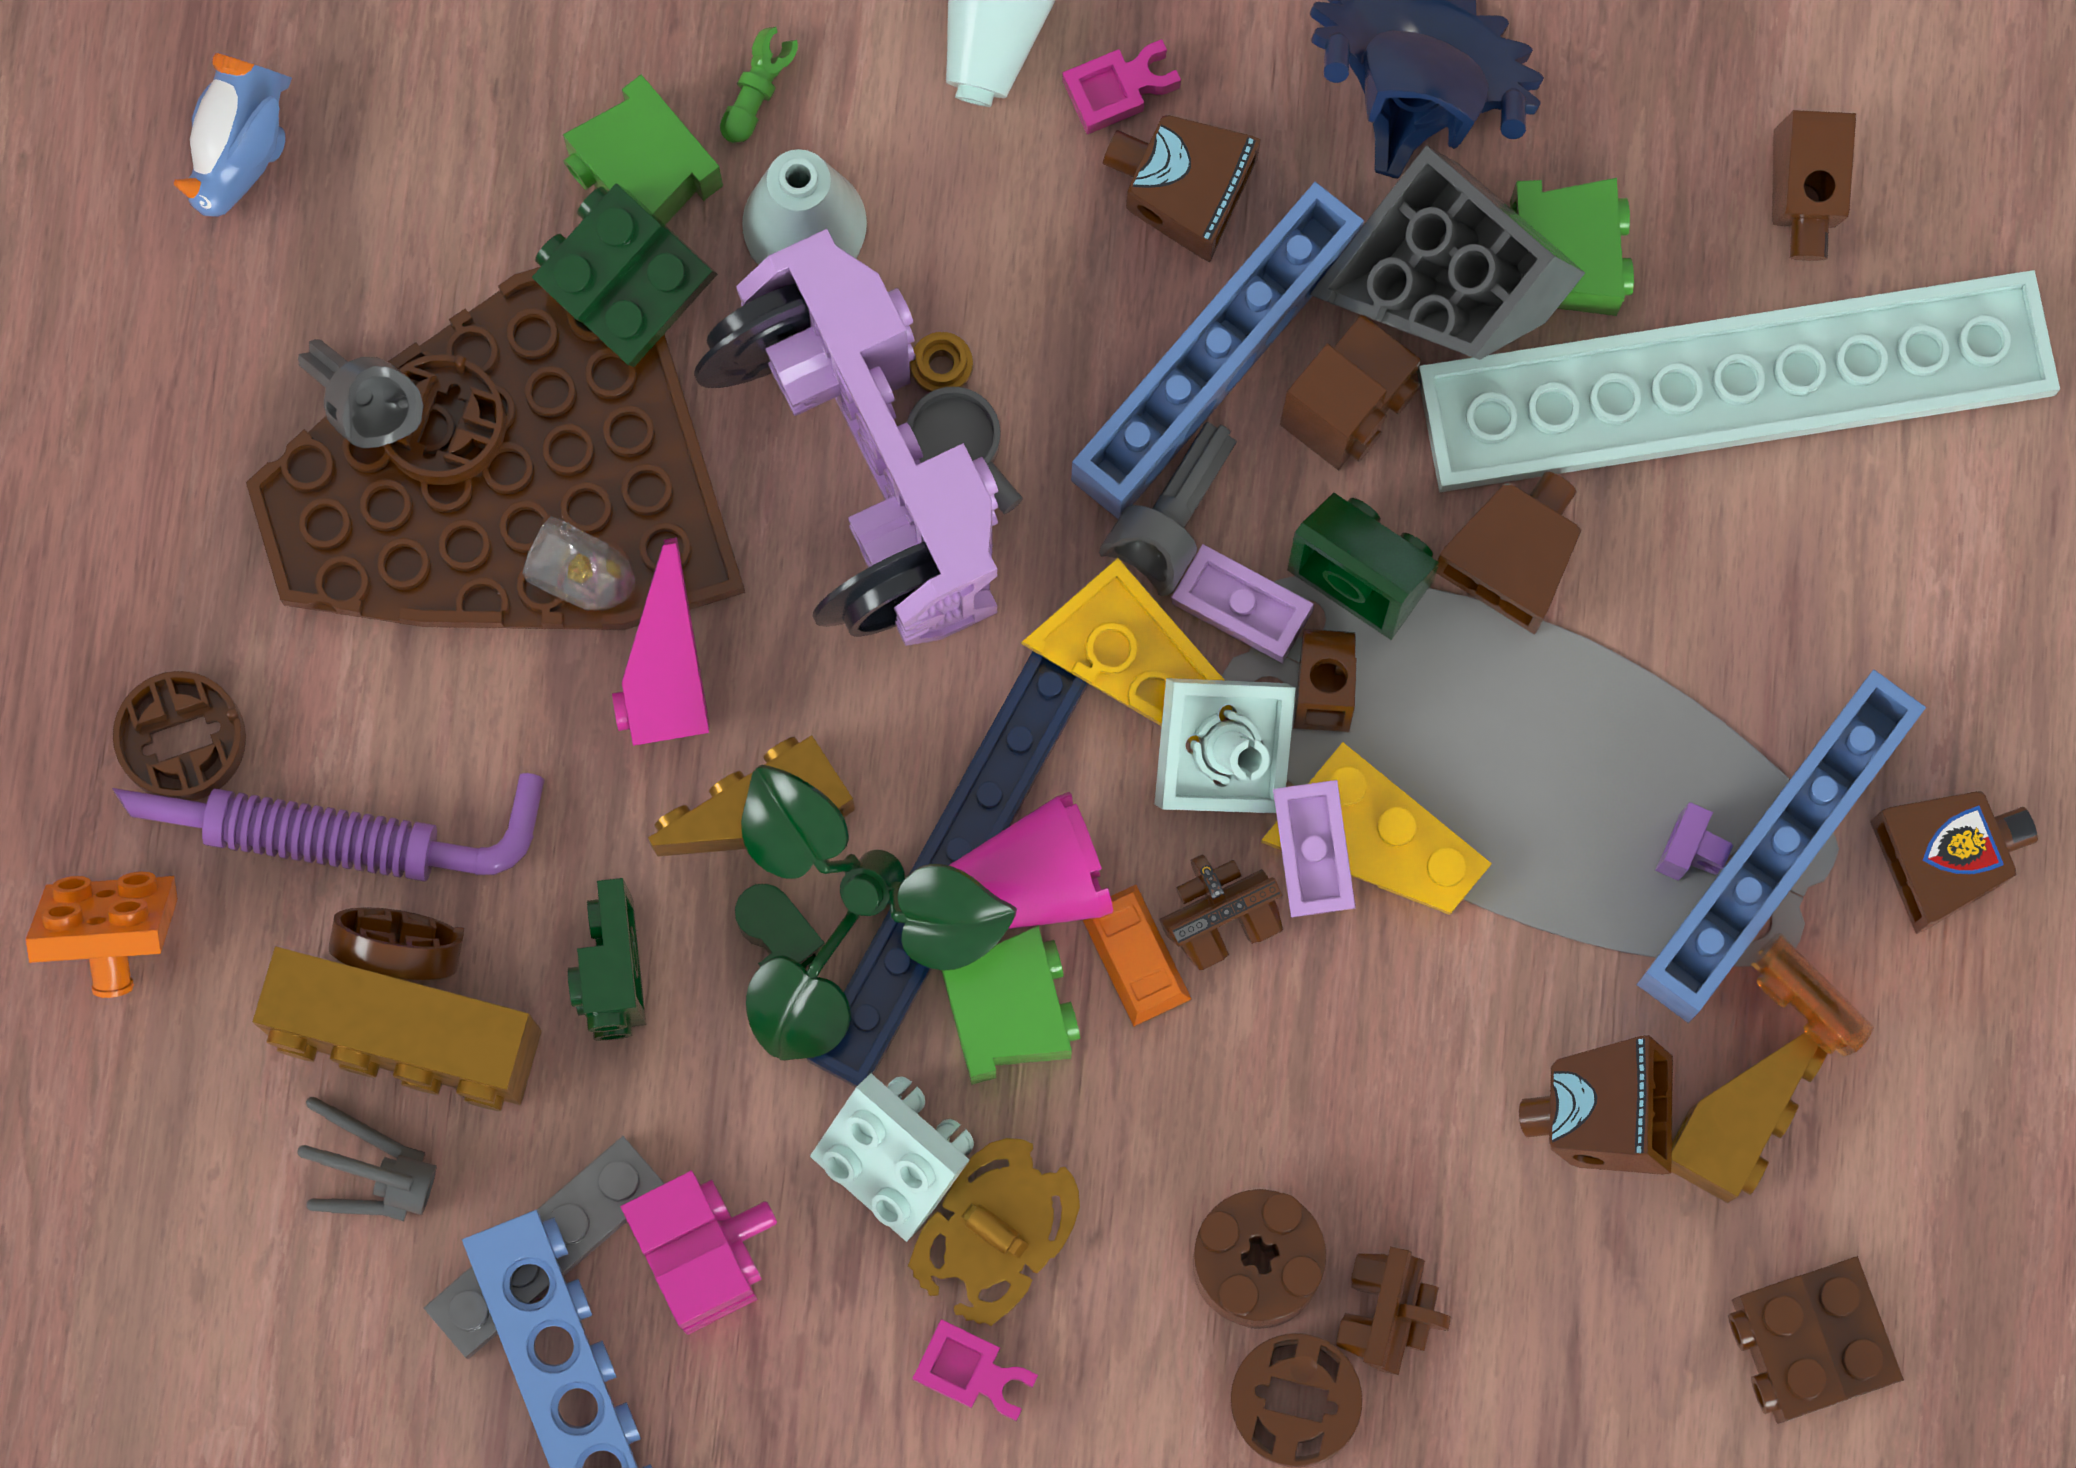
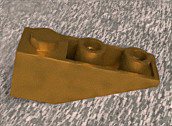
M812 735L801 742H798L796 737H790L771 748L763 756L766 761L764 765L787 771L820 790L838 807L843 817L855 811L854 800ZM742 771L731 773L709 789L712 798L691 811L687 805H682L661 817L654 824L657 832L648 837L657 857L746 849L742 838L741 820L752 773L744 776Z
M1819 1022L1691 1107L1672 1140L1671 1172L1726 1203L1737 1198L1741 1191L1751 1195L1769 1164L1768 1160L1760 1156L1771 1134L1781 1139L1798 1110L1799 1104L1790 1100L1801 1078L1811 1082L1828 1054L1829 1048L1820 1044L1828 1026Z

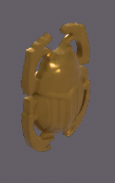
M1005 1138L991 1142L969 1159L967 1165L951 1185L952 1188L942 1204L943 1208L955 1212L948 1221L937 1211L929 1218L916 1241L908 1267L913 1270V1277L919 1280L920 1287L926 1289L929 1296L939 1295V1286L932 1280L931 1276L939 1279L952 1277L961 1279L966 1286L967 1298L974 1307H968L959 1303L954 1306L955 1315H963L966 1321L974 1320L977 1324L986 1323L992 1326L1012 1310L1028 1292L1033 1281L1030 1277L1019 1273L1023 1270L1024 1265L1027 1264L1033 1273H1038L1050 1258H1054L1063 1248L1076 1222L1080 1209L1079 1190L1073 1175L1066 1167H1060L1056 1173L1041 1174L1039 1170L1033 1168V1160L1030 1156L1034 1149L1033 1143L1023 1139ZM1008 1159L1009 1166L990 1170L977 1177L972 1183L968 1182V1177L978 1168L994 1160ZM1059 1196L1062 1206L1060 1227L1055 1239L1050 1241L1048 1238L1054 1220L1052 1197ZM941 1233L946 1237V1251L944 1254L945 1263L938 1269L931 1262L930 1249L934 1239ZM1005 1280L1011 1284L1007 1293L996 1301L985 1302L978 1298L982 1289H988L992 1285Z

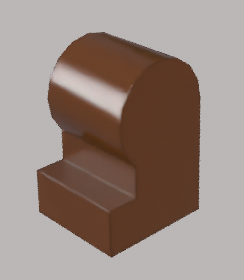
M1318 629L1303 630L1293 729L1350 732L1355 709L1357 658H1355V632Z

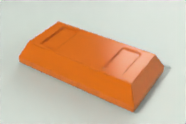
M1133 885L1110 896L1113 906L1112 914L1101 918L1082 920L1133 1027L1192 1000L1137 885Z

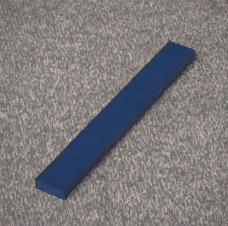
M1032 651L909 874L917 868L928 864L950 865L1011 826L1088 686L1087 682ZM890 909L844 991L851 1011L850 1026L846 1035L831 1051L821 1056L807 1058L809 1063L854 1087H857L870 1073L874 1075L932 970L914 961L907 955L902 946V931L905 923L895 922L891 918Z

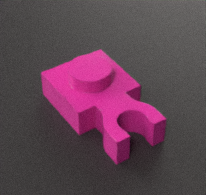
M1162 39L1144 47L1134 60L1127 63L1120 49L1062 72V82L1087 135L1143 112L1144 101L1141 97L1143 94L1164 95L1180 89L1181 79L1177 70L1171 71L1164 76H1157L1148 68L1151 63L1166 58L1167 49Z
M941 1319L912 1379L971 1409L980 1393L990 1399L995 1409L1001 1415L1017 1422L1022 1409L1005 1401L1002 1394L1003 1388L1008 1382L1013 1380L1021 1381L1033 1388L1038 1375L1021 1367L1001 1368L993 1364L1000 1351V1347Z

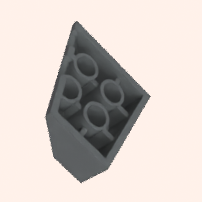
M1426 145L1309 295L1480 360L1545 324L1580 281L1585 272L1459 163Z

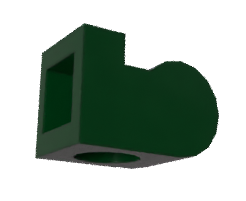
M755 884L745 889L739 896L735 906V919L743 937L751 944L764 947L769 953L766 958L758 963L759 968L775 956H787L797 961L805 969L809 967L825 943L787 895L776 886Z

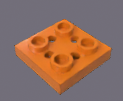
M141 871L125 874L118 878V880L91 881L84 876H70L59 879L53 884H47L26 936L29 963L89 959L93 985L91 986L92 994L101 998H113L131 992L134 984L133 978L130 975L128 956L161 954L178 900L175 877H156L153 873Z

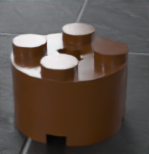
M1266 1189L1239 1192L1224 1199L1215 1206L1202 1222L1193 1254L1194 1278L1205 1302L1227 1320L1254 1329L1275 1327L1299 1315L1314 1297L1323 1278L1326 1265L1324 1237L1313 1215L1292 1195ZM1259 1244L1263 1252H1274L1276 1257L1270 1261L1267 1274H1259L1255 1265H1243L1241 1260L1248 1257L1250 1245Z

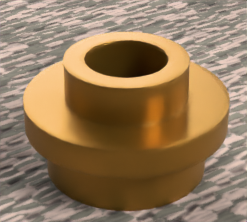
M948 332L931 333L923 337L913 348L916 359L910 362L911 373L917 384L924 390L932 392L944 387H963L969 380L973 369L972 353L966 342L957 335ZM938 356H945L951 359L954 365L949 372L938 374L930 368L931 361Z

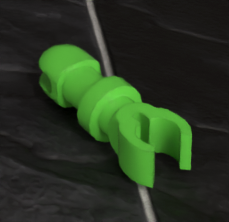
M776 27L765 28L756 36L752 46L750 72H742L737 82V85L741 88L733 106L727 107L721 119V134L729 142H744L749 139L759 121L756 115L763 100H771L776 88L772 84L773 79L778 76L783 67H787L796 55L798 42L797 40L782 42L781 53L777 57L772 58L773 53L770 50V41L773 35L778 33Z

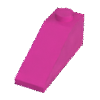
M677 537L664 539L623 674V692L612 693L618 731L630 729L633 746L709 733L710 723Z

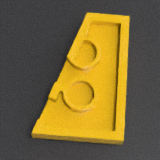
M1344 742L1340 744L1308 783L1338 781L1350 871L1353 877L1450 915L1492 864ZM1277 821L1262 838L1261 843L1282 850Z

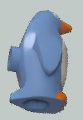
M215 53L212 61L216 70L214 79L199 97L192 116L190 146L193 171L189 178L175 179L174 186L187 196L190 205L203 216L219 217L226 214L246 194L264 173L269 162H274L280 157L285 145V131L279 126V98L281 92L289 88L292 78L236 58Z

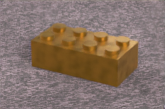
M277 946L274 948L252 1021L268 1035L266 1043L276 1046V1051L279 1053L314 1062L318 1051L329 1054L330 1060L340 1063V1069L371 1078H376L379 1068L393 1071V1077L402 1080L401 1084L403 1086L430 1094L439 1095L441 1085L457 1088L456 1093L464 1096L463 1101L495 1111L502 1110L504 1101L521 1105L542 1030L530 1014Z

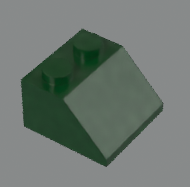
M1332 493L1295 531L1287 571L1392 640L1433 583L1439 562L1432 558V550L1419 538L1409 533H1402L1399 536L1379 523L1381 520L1380 516L1365 502L1357 498H1350L1346 501L1336 493Z

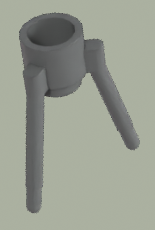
M309 1097L306 1101L309 1109L397 1159L384 1157L379 1167L330 1151L320 1150L307 1145L300 1146L297 1153L301 1158L376 1181L373 1195L384 1198V1201L312 1198L307 1201V1209L316 1212L383 1215L400 1221H405L408 1211L422 1215L427 1205L437 1170V1165L423 1162L425 1152L403 1146L334 1106H330L316 1097Z

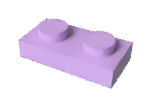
M1202 544L1171 597L1172 604L1282 664L1314 610V603Z
M1333 780L1273 789L1291 917L1356 909L1338 781Z

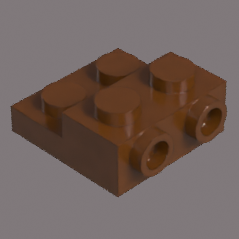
M1858 1256L1732 1299L1736 1312L1730 1313L1728 1318L1733 1336L1741 1351L1750 1349L1759 1373L1751 1377L1756 1399L1764 1414L1773 1412L1777 1424L1904 1381Z

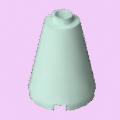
M948 0L946 83L957 87L955 98L985 107L992 106L994 97L1006 98L1056 0Z
M797 149L781 154L770 165L747 200L743 213L742 227L749 253L758 265L769 255L825 229H828L837 247L857 259L865 239L867 218L859 193L846 178L815 153Z

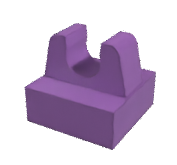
M1691 802L1686 805L1678 816L1655 871L1677 881L1689 870L1690 865L1718 875L1720 869H1723L1733 844L1706 831L1713 812Z

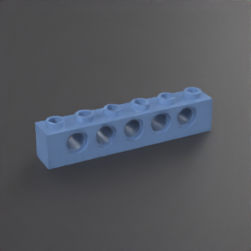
M1314 182L1072 461L1071 481L1119 519L1124 508L1133 505L1311 299L1312 296L1309 294L1360 231L1364 220L1317 182Z
M1873 669L1636 985L1689 1023L1700 1012L1926 707Z
M534 1210L461 1239L550 1468H583L586 1458L597 1451H608L616 1455L621 1462L622 1468H638L629 1444L641 1438L627 1402L615 1407L605 1382L617 1378L603 1340L590 1345L581 1320L593 1315L579 1279L566 1283L557 1258L569 1253L555 1217L542 1221L539 1211ZM525 1264H534L541 1267L549 1277L548 1293L542 1300L535 1303H526L519 1300L512 1291V1276L519 1267ZM558 1326L568 1331L571 1335L574 1349L567 1361L555 1365L548 1364L537 1355L535 1340L539 1332L546 1327ZM571 1389H585L596 1398L598 1404L597 1415L586 1425H571L560 1414V1399ZM650 1464L642 1468H652Z

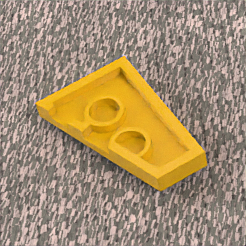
M1119 558L1113 561L1021 642L1022 645L1161 727L1166 678L1225 681ZM1226 705L1221 708L1219 712V718L1221 721H1223L1226 718L1224 716L1225 710L1232 711L1231 705ZM1196 735L1191 736L1187 740L1189 743L1192 740L1199 742V738Z

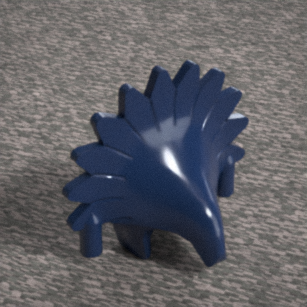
M1328 0L1330 3L1318 1L1313 4L1310 16L1324 27L1315 29L1311 42L1325 49L1324 77L1333 83L1343 82L1349 75L1350 64L1365 94L1367 119L1373 123L1375 136V173L1398 179L1414 150L1427 138L1448 127V146L1453 149L1457 148L1479 115L1492 109L1501 110L1500 130L1502 135L1508 139H1518L1526 131V114L1534 115L1541 104L1540 100L1529 91L1539 89L1544 77L1539 72L1522 64L1528 61L1533 51L1532 48L1525 43L1502 37L1509 25V21L1505 17L1499 15H1476V0Z

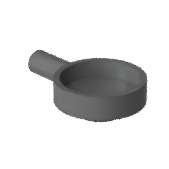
M944 387L922 397L911 410L907 420L923 454V458L919 459L920 463L964 443L972 461L983 457L998 488V492L994 496L1001 512L1005 515L1016 508L1023 500V497L993 463L1000 447V424L997 414L990 403L978 393L962 387Z

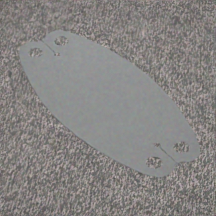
M1293 576L1274 581V583L1304 599L1319 604L1326 617L1323 630L1355 632V658H1357L1355 709L1350 732L1293 729L1299 663L1297 662L1300 661L1302 638H1297L1287 657L1293 660L1286 658L1282 664L1251 647L1249 652L1233 657L1222 675L1225 681L1255 682L1261 677L1271 676L1296 687L1287 780L1294 786L1308 784L1340 744L1344 742L1492 863L1463 900L1539 930L1582 943L1631 954L1657 958L1718 876L1691 865L1679 881L1655 871L1678 816L1686 805L1691 802L1713 812L1706 831L1732 843L1733 847L1729 855H1734L1790 780L1748 741L1695 700L1655 674L1612 650L1545 621L1542 622L1534 635L1478 599L1428 588L1396 635L1390 640L1298 577ZM1833 833L1771 915L1772 926L1769 933L1760 940L1752 941L1734 966H1761L1779 962L1792 956L1800 942L1805 926L1799 908L1808 887L1824 882L1834 866L1839 847Z

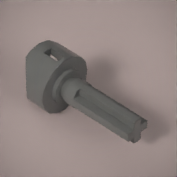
M320 339L309 341V352L299 354V366L326 388L323 405L327 420L353 445L361 448L379 447L393 443L417 430L421 423L423 412L420 391L405 374L391 363L378 357H360L348 362Z
M1209 422L1204 423L1153 508L1139 505L1125 507L1113 529L1102 543L1099 551L1100 556L1119 558L1134 566L1148 578L1156 588L1159 596L1172 594L1198 549L1194 539L1184 528L1237 443L1235 439L1229 436L1231 431L1221 424L1217 428Z

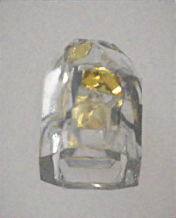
M552 516L542 525L523 568V575L527 582L585 610H608L629 598L635 584V577L629 561L617 550L610 547L608 543L577 529L568 522Z

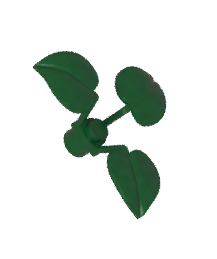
M759 765L752 773L741 820L742 838L749 855L765 871L786 879L802 877L811 869L813 864L823 874L845 872V876L840 883V895L843 903L849 909L812 961L808 970L790 957L775 956L765 962L752 977L746 994L747 1017L755 1038L771 1056L777 1057L782 1061L821 1056L834 1049L846 1035L851 1021L848 999L836 983L818 977V975L860 916L879 914L890 902L891 918L895 922L905 923L902 931V946L907 955L921 965L936 970H955L977 961L999 942L1012 924L1017 913L1015 906L995 896L974 877L952 866L943 864L924 865L917 868L905 879V872L901 862L893 854L884 850L868 851L859 860L854 854H849L844 860L829 861L828 859L838 856L846 848L849 841L847 824L838 807L820 790L787 771L767 765Z

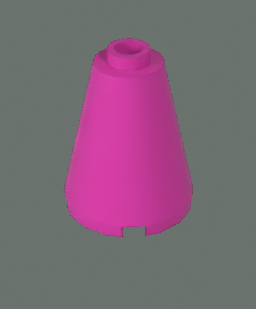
M1070 792L1056 796L948 865L974 877L995 896L1017 908L1016 916L1008 929L1101 918L1113 913L1108 888L1101 890L1097 880L1100 877L1099 870L1102 869L1081 812L1077 804H1073Z

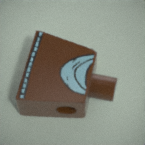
M1165 115L1160 119L1150 143L1116 130L1105 153L1103 165L1133 177L1127 191L1126 208L1132 214L1198 257L1210 262L1258 160L1261 139Z
M1645 1035L1557 1059L1551 1066L1550 1096L1525 1098L1520 1102L1519 1121L1522 1132L1526 1137L1549 1135L1551 1150L1575 1167L1661 1175L1671 1174L1673 1055L1650 1035Z

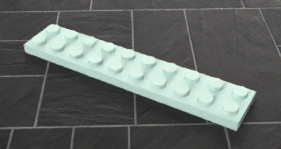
M2035 270L1492 354L1480 360L1467 358L1419 366L1417 371L1419 384H1421L1420 391L1439 493L1542 477L1544 472L1561 474L2055 396L2060 390Z

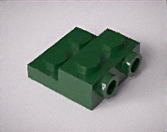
M616 183L609 191L602 186L586 197L577 211V214L583 220L567 238L562 234H557L542 246L535 257V262L541 267L532 278L576 320L583 322L627 365L635 367L718 274L629 190Z
M623 878L597 881L598 899L587 900L591 939H595L596 946L577 948L579 966L568 968L572 1007L576 1006L578 1016H586L588 1031L593 1032V1039L596 1041L628 1038L632 1036V1027L646 1025L634 902Z

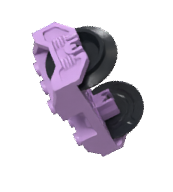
M828 229L769 255L736 286L742 301V307L725 317L709 333L707 345L710 350L698 362L694 376L698 384L705 388H724L746 383L772 373L794 416L835 398L885 498L884 501L848 517L851 524L849 528L868 568L834 589L816 606L813 611V618L816 624L823 627L845 624L850 635L854 637L876 634L897 626V630L905 646L941 640L996 614L997 604L990 592V582L997 577V567L992 559V526L998 524L994 511L998 508L994 496L998 492V488L983 457L972 461L964 443L920 463L919 459L923 458V454L909 424L906 422L897 426L894 421L896 414L891 403L895 401L892 392L911 383L909 362L916 359L910 344L915 341L909 326L913 324V319L898 288L888 292L877 272L835 245Z

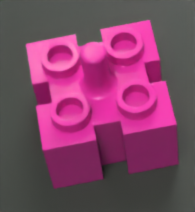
M691 1170L620 1206L678 1326L687 1335L758 1300L751 1285L762 1280L743 1241L777 1224V1220L768 1202L764 1201L731 1217L712 1179L700 1184Z

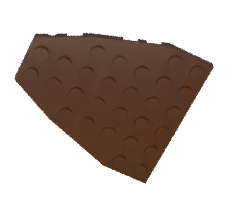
M537 267L514 274L498 285L499 291L471 311L468 312L465 308L449 319V326L420 346L415 342L387 361L397 369H400L405 364L420 357L446 354L461 355L466 360L476 364L494 382L504 405L506 431L502 446L494 460L476 476L456 484L433 485L420 482L403 473L389 458L383 446L361 448L353 445L327 420V416L309 432L305 429L302 430L287 444L284 454L278 460L267 462L246 482L277 591L283 605L419 627L626 630L639 625L664 539L677 537L690 610L745 593L665 334L635 367L627 365L583 322L576 320L532 278L540 268ZM411 379V381H412L415 385H416L417 383H419L418 381H415V380H412V379ZM457 386L452 387L447 396L440 393L437 395L419 441L420 444L427 447L424 454L426 459L434 458L437 450L447 453L466 402L458 399L461 389ZM478 402L483 419L494 423V408ZM474 447L471 452L462 458L472 460L483 449Z

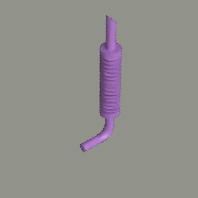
M531 773L520 774L508 830H506L503 839L497 844L480 848L437 842V827L432 824L416 822L412 828L410 821L403 820L399 826V820L396 818H390L387 823L384 816H377L374 821L372 814H365L361 819L359 812L353 811L349 817L348 811L342 809L336 815L334 808L327 807L324 812L323 807L315 805L311 811V806L306 803H302L298 807L297 802L289 801L286 806L284 800L277 799L273 804L272 798L264 797L261 801L257 795H251L248 800V795L245 793H239L235 796L233 791L215 788L211 791L207 803L117 788L112 789L131 817L202 828L203 844L206 846L225 848L228 844L230 850L236 851L241 846L243 852H250L253 849L255 854L261 855L266 850L268 856L275 857L279 853V857L288 859L291 854L292 859L300 861L304 855L305 862L313 863L317 859L318 864L326 865L329 860V864L333 867H338L342 861V867L345 869H351L354 864L357 871H364L367 866L369 873L376 874L380 868L382 875L388 876L392 870L393 876L399 878L405 872L407 879L426 882L432 867L473 873L475 875H495L512 868L526 855L534 837L533 831L544 779Z

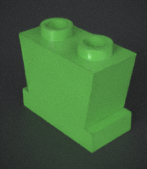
M640 74L622 88L624 97L622 103L563 134L569 155L563 161L575 180L585 190L594 185L596 188L603 186L609 191L617 183L629 190L666 225L695 193L705 201L723 187L719 165L642 74Z
M1617 178L1542 192V180L1517 181L1510 199V208L1585 272L1557 309L1617 316L1625 296L1632 295L1634 289L1633 262L1631 258H1622L1621 236H1628L1630 229L1629 202L1627 198H1618Z
M1039 926L996 944L983 957L965 967L955 970H941L971 1085L996 1079L995 1066L1071 1059L1072 1049L1070 1042L1081 1039L1071 1001L1059 1004L1053 980L1064 977L1055 940L1043 942Z

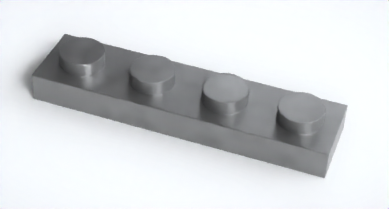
M624 1136L618 1139L537 1209L542 1221L555 1217L569 1253L557 1258L564 1276L627 1222L620 1207L621 1205L665 1184ZM525 1264L519 1267L514 1272L511 1280L514 1295L526 1303H534L549 1290L550 1285L549 1277L544 1269L534 1264ZM472 1266L424 1307V1310L467 1359L498 1334Z

